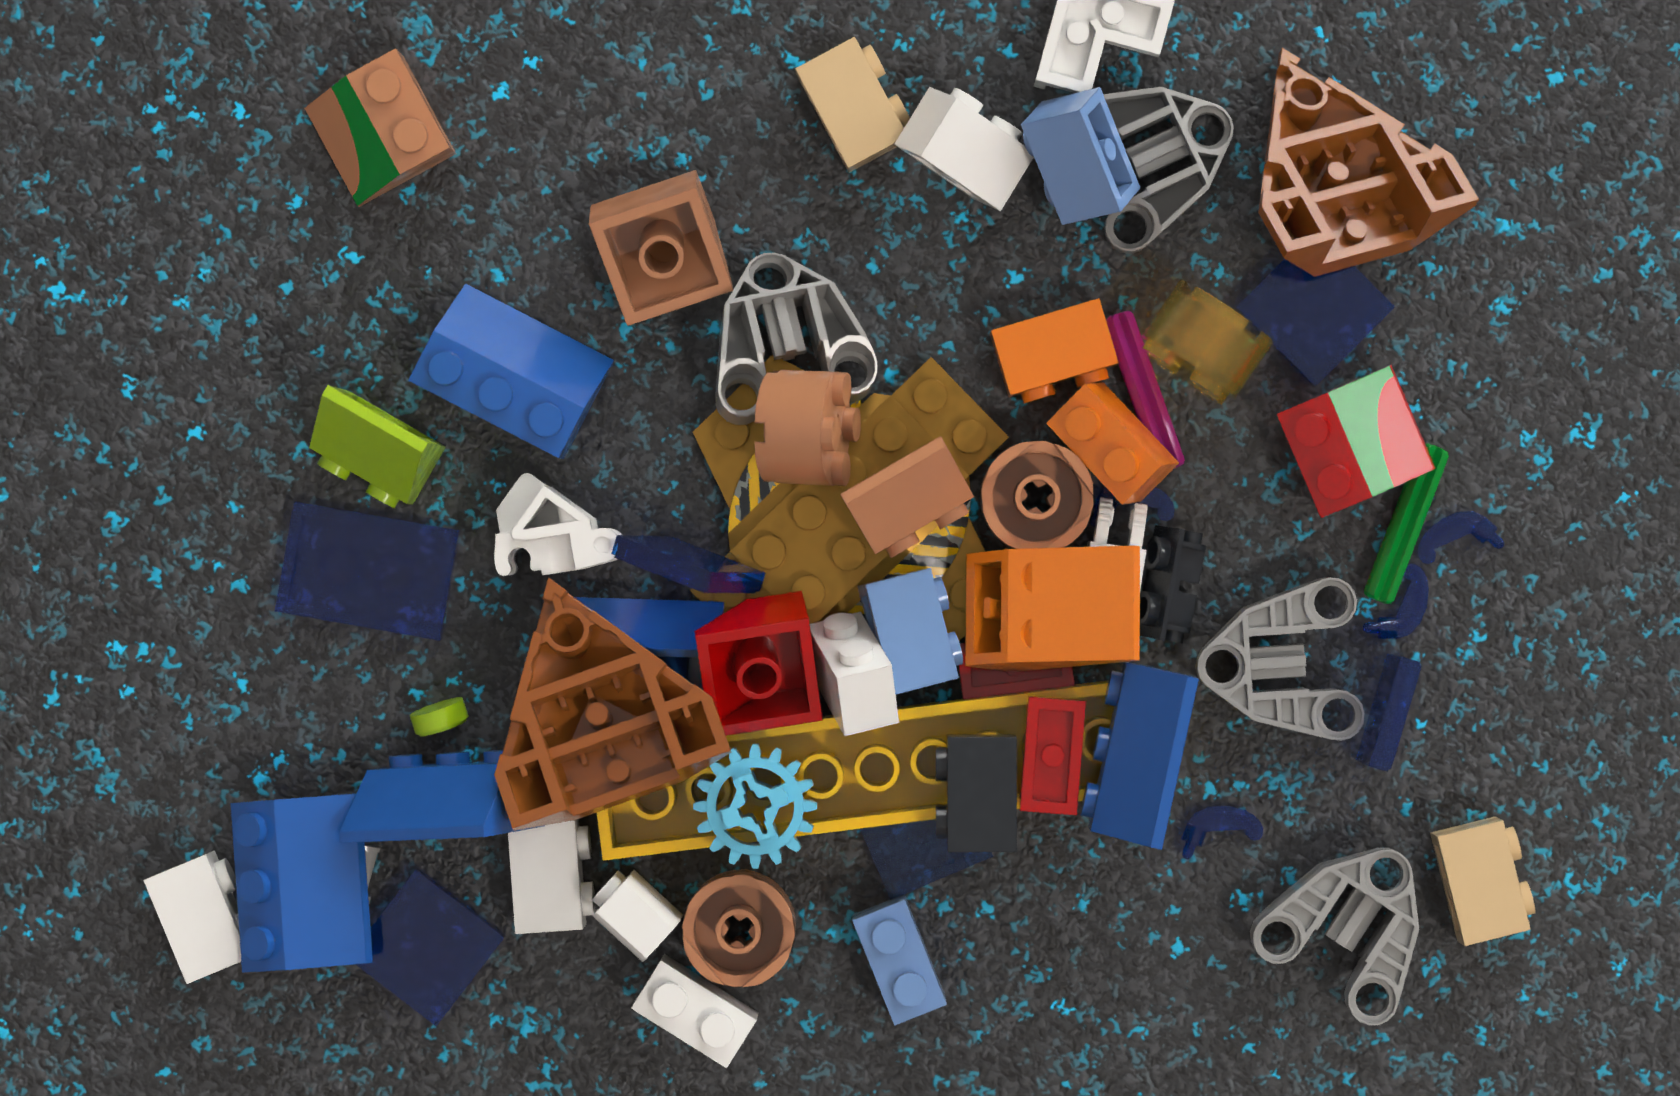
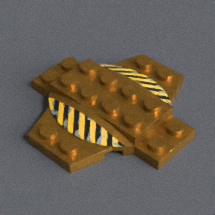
M773 355L764 362L766 374L767 372H773V370H802L787 361H783V359L774 360ZM932 357L892 395L868 393L861 400L849 402L850 407L859 408L861 431L857 442L849 441L848 454L850 456L851 470L849 482L846 486L783 484L763 481L757 468L754 442H765L764 423H755L753 421L746 425H735L727 422L716 409L693 431L730 509L728 525L730 551L690 590L700 601L724 602L725 613L746 599L802 591L810 624L824 621L828 616L837 613L853 614L861 612L865 618L857 586L931 568L933 578H942L948 595L949 609L942 611L947 633L955 632L959 641L966 635V554L985 552L970 521L969 513L941 530L935 520L915 531L920 542L890 558L886 549L877 554L874 553L840 495L940 436L970 488L969 475L1009 438ZM742 384L726 400L734 409L747 410L756 404L757 395L749 385ZM968 500L964 504L970 512V500Z

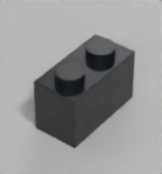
M947 734V747H936V781H947V804H936V839H947L948 852H1017L1016 735Z

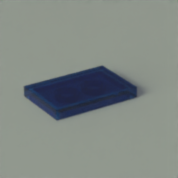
M294 501L275 612L440 641L443 635L461 530Z

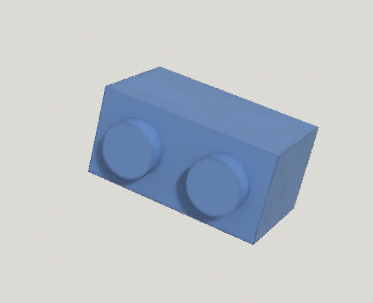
M1100 87L1042 101L1021 124L1025 147L1028 153L1036 160L1044 180L1045 196L1050 205L1055 207L1062 225L1121 212L1140 189Z
M931 568L857 586L866 622L892 664L896 695L959 678L956 666L963 664V655L956 633H947L942 611L949 609V600L941 577L933 578Z
M905 894L853 914V924L894 1026L947 1005L946 996Z

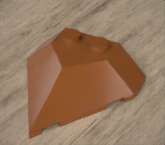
M1281 48L1277 63L1258 213L1284 259L1314 277L1410 251L1476 206L1479 198L1451 153L1436 144L1430 150L1402 132L1405 124L1332 78L1328 77L1325 83L1297 66L1300 58Z
M548 577L537 629L532 635L512 708L511 724L503 753L499 756L494 774L514 831L573 821L683 782L732 753L713 698L695 684L690 683L667 666L664 661L597 612L589 609Z

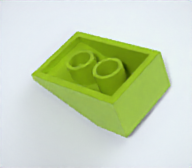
M327 385L321 397L309 448L322 455L317 463L319 466L344 480H347L351 472L370 483L365 491L366 493L384 504L395 508L399 500L406 504H414L446 446L356 394Z

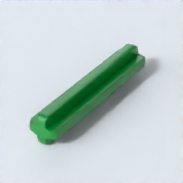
M1425 443L1435 469L1405 482L1364 589V594L1368 598L1384 604H1391L1395 600L1449 458L1446 450L1429 443Z

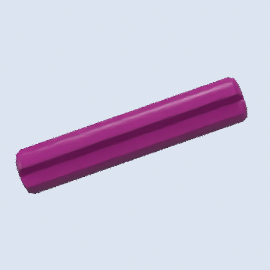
M1123 311L1112 315L1106 319L1119 362L1118 365L1136 416L1179 462L1175 467L1178 468L1184 464L1185 458L1134 314L1131 311Z

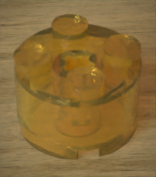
M1180 279L1142 334V338L1146 341L1142 348L1149 353L1148 357L1168 372L1176 375L1180 367L1191 374L1189 379L1195 383L1194 388L1212 401L1222 405L1227 397L1236 399L1272 346L1273 340L1263 331L1260 332L1255 340L1256 335L1245 329L1250 322L1249 320L1204 290L1195 287L1191 291L1187 282Z

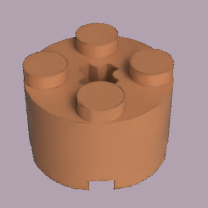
M773 370V372H767L760 385L755 409V423H764L765 442H754L757 468L763 481L826 486H846L848 484L851 470L850 456L848 454L849 441L857 442L861 431L859 408L850 407L849 403L851 398V377L849 373L804 370Z
M1048 441L1022 442L1005 450L988 467L980 488V508L986 525L997 539L1012 549L1066 547L1084 531L1091 517L1094 505L1093 482L1084 463L1069 449ZM1031 482L1036 488L1043 485L1049 487L1051 493L1045 499L1049 508L1045 512H1041L1037 507L1026 510L1023 506L1022 501L1027 497L1024 489L1027 483Z
M748 869L726 871L707 880L699 887L690 900L682 924L684 950L694 968L711 982L731 987L756 986L773 977L789 958L796 934V916L788 895L769 877ZM734 916L739 921L745 917L749 918L752 921L749 929V934L752 938L747 941L740 935L733 939L729 938L726 934L731 925L728 918Z

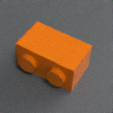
M1099 298L997 328L990 332L1008 396L1021 394L1023 404L1055 395L1053 384L1075 378L1077 388L1082 387L1084 384L1109 379L1107 368L1119 363Z
M1104 382L1084 384L1046 423L1122 505L1141 502L1179 464L1174 456Z

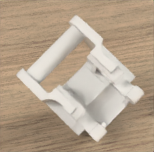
M524 473L519 477L496 509L500 533L495 534L494 561L498 574L502 576L514 575L517 572L518 566L515 562V555L522 548L526 549L530 554L531 570H541L542 575L581 570L616 561L622 557L626 549L625 538L618 530L611 528L598 529L595 517L530 473Z

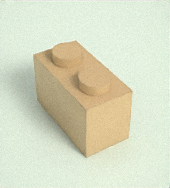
M853 37L795 68L802 87L848 173L897 147L894 144L908 123L910 116L897 94L887 98L878 81V78L884 76L886 72L871 45L861 49L856 38Z
M1491 817L1430 832L1458 942L1468 946L1531 930L1527 915L1535 914V905L1528 882L1518 881L1514 861L1522 859V854L1513 826L1505 828L1502 819Z

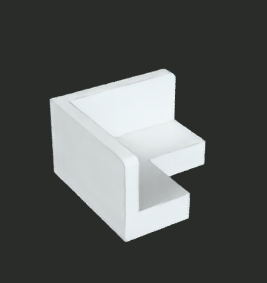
M1057 0L1034 87L1045 89L1047 85L1073 93L1092 89L1104 43L1159 57L1175 0Z

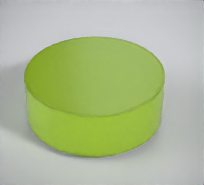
M462 697L451 698L428 705L409 715L415 734L419 736H428L449 730L466 722L469 717Z

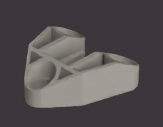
M1164 87L1103 94L1121 140L1168 118L1173 127L1125 149L1138 179L1146 177L1188 157L1191 163L1190 167L1147 186L1143 192L1133 196L1121 212L1108 215L1105 220L1104 233L1107 242L1113 249L1126 254L1140 252L1210 188L1233 137L1234 129L1232 118L1218 104ZM1209 114L1220 120L1223 126V136L1218 143L1206 146L1194 139L1191 128L1193 121L1198 116ZM1133 212L1144 220L1146 227L1145 235L1139 242L1127 244L1116 237L1113 229L1114 221L1122 213Z
M763 253L753 258L724 305L720 325L715 405L719 414L727 422L735 425H746L755 421L756 404L747 410L734 409L725 398L726 390L734 384L743 383L749 385L758 397L761 382L766 375L764 364L765 349L756 315L763 314L774 360L783 358V361L795 359L796 355L807 352L796 307L802 306L815 358L818 357L821 371L834 372L838 364L844 361H853L863 367L866 373V380L860 386L851 388L850 402L863 399L871 391L877 374V359L865 331L835 283L785 255ZM764 268L776 269L783 275L785 287L774 290L761 288L754 283V275Z
M1324 577L1242 607L1200 650L1195 665L1198 678L1203 685L1253 721L1331 740L1342 741L1352 738L1361 729L1365 713L1359 699L1348 691L1339 689L1309 690L1304 687L1253 691V680L1306 677V655L1303 643L1250 647L1249 637L1305 633V630L1343 626L1351 620L1356 611L1357 599L1355 591L1347 582L1339 578ZM1327 586H1335L1340 589L1346 599L1343 613L1333 619H1325L1320 616L1314 605L1315 596L1318 591ZM1218 650H1227L1232 653L1238 664L1234 677L1223 683L1211 680L1205 668L1209 655ZM1333 699H1344L1352 706L1353 720L1346 729L1332 731L1323 723V708Z
M1375 848L1318 863L1269 904L1253 921L1250 930V938L1254 950L1265 961L1273 964H1284L1293 960L1300 953L1313 931L1319 929L1348 883L1354 888L1324 933L1336 943L1353 952L1381 907H1386L1388 911L1360 952L1359 957L1361 958L1352 972L1344 991L1345 1004L1349 1012L1359 1022L1367 1025L1383 1024L1395 1014L1419 933L1412 868L1409 861L1400 852L1390 848ZM1381 858H1392L1401 868L1399 882L1395 887L1387 890L1376 888L1370 879L1372 865ZM1273 922L1286 923L1293 933L1291 946L1281 953L1267 951L1261 942L1263 929ZM1368 983L1382 985L1387 993L1385 1007L1376 1014H1365L1358 1009L1356 1004L1358 990Z

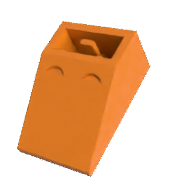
M1140 546L1004 549L966 554L965 666L1000 671H1027L1140 661Z

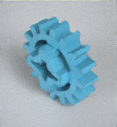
M753 743L749 757L742 758L740 752L733 747L731 748L732 753L729 754L731 764L725 767L721 762L716 761L710 765L712 772L716 775L714 781L699 779L697 786L702 791L708 793L707 799L693 803V810L707 812L708 819L697 826V830L699 833L713 830L716 838L709 849L715 852L724 845L731 849L729 854L730 864L734 865L739 860L741 854L749 855L752 869H758L761 855L769 854L771 860L776 865L782 863L781 847L786 845L795 852L801 849V844L795 837L797 830L811 833L814 825L803 818V813L816 810L817 802L804 799L803 792L809 790L814 783L812 779L800 781L796 779L794 775L801 765L798 759L789 763L786 767L779 763L782 754L781 748L776 747L770 757L766 758L761 757L759 743ZM751 768L770 770L779 775L785 782L775 786L761 782L756 779ZM732 776L737 790L731 804L717 810L719 791L724 782ZM744 781L748 783L751 791L754 790L758 798L767 796L771 801V804L764 810V824L767 830L763 829L761 821H757L753 813L743 815L740 807L747 801V788ZM794 801L792 820L787 829L779 836L774 819L779 808ZM735 826L743 827L754 832L759 843L743 842L732 836L726 829Z

